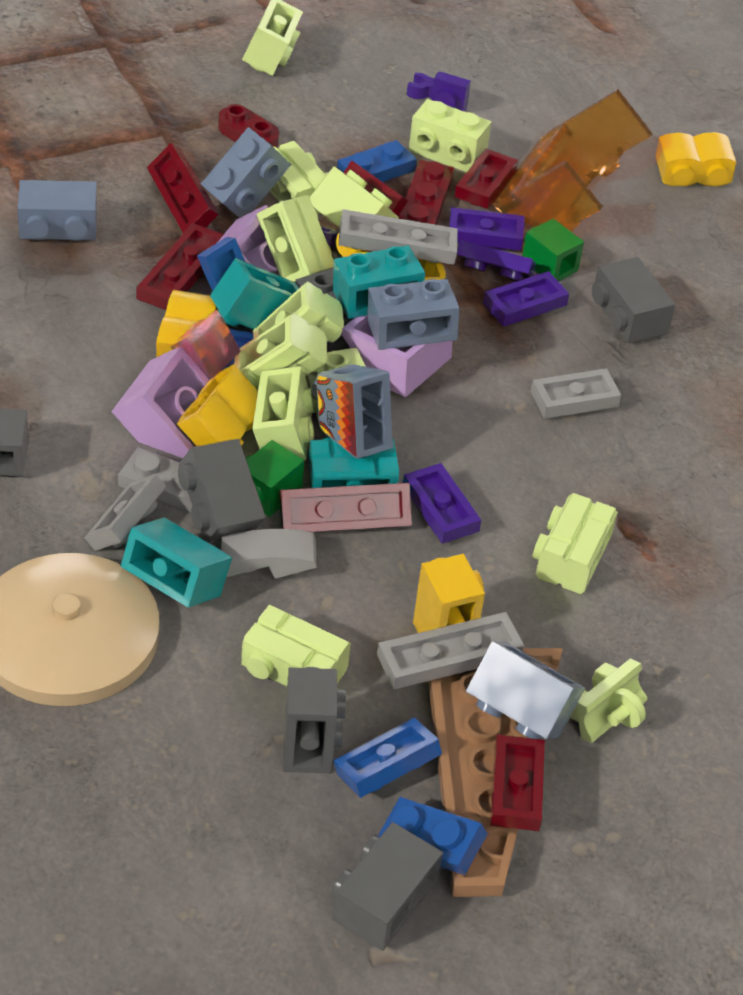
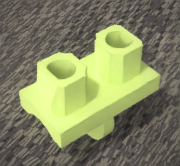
M629 659L619 668L604 663L595 670L592 677L593 689L589 692L584 690L570 718L579 722L582 739L593 743L612 726L622 723L627 727L635 728L646 719V711L643 704L647 701V696L638 680L639 673L642 670L641 663Z

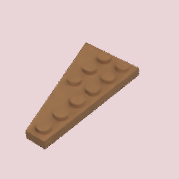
M524 648V653L558 671L563 648ZM477 669L428 681L434 736L439 739L442 755L437 757L443 811L482 823L488 833L466 875L449 870L452 897L502 896L518 829L490 826L494 748L497 734L528 737L516 730L518 722L507 715L502 714L501 718H497L476 706L478 698L466 692Z

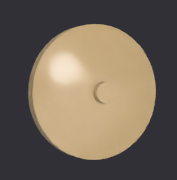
M51 554L28 560L8 570L0 576V686L25 700L51 706L89 704L121 692L144 673L152 662L159 642V612L151 591L140 578L120 567V564L89 554Z

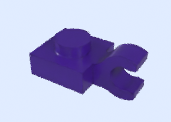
M438 71L434 78L415 72L413 82H409L407 85L406 95L413 99L431 98L433 101L443 102L447 106L465 112L468 106L471 80Z

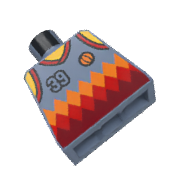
M352 364L319 373L312 385L311 395L314 400L318 401L319 426L321 430L357 459L393 448L389 372Z

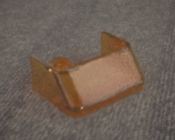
M617 89L557 125L541 137L495 197L492 204L500 213L524 216V223L530 226H539L554 218L569 231H573L583 219L600 211L603 207L588 188L593 178L600 174L603 177H607L620 166L618 160L622 154L651 137L653 133L620 90Z

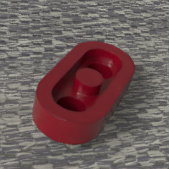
M231 104L219 112L218 129L220 133L232 141L236 142L249 127L271 146L278 148L279 129L243 105Z

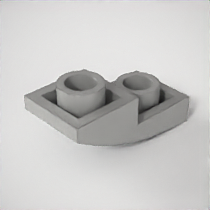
M260 529L222 536L221 551L233 557L227 577L241 573H250L268 566L275 579L317 568L316 538L313 532L292 529Z

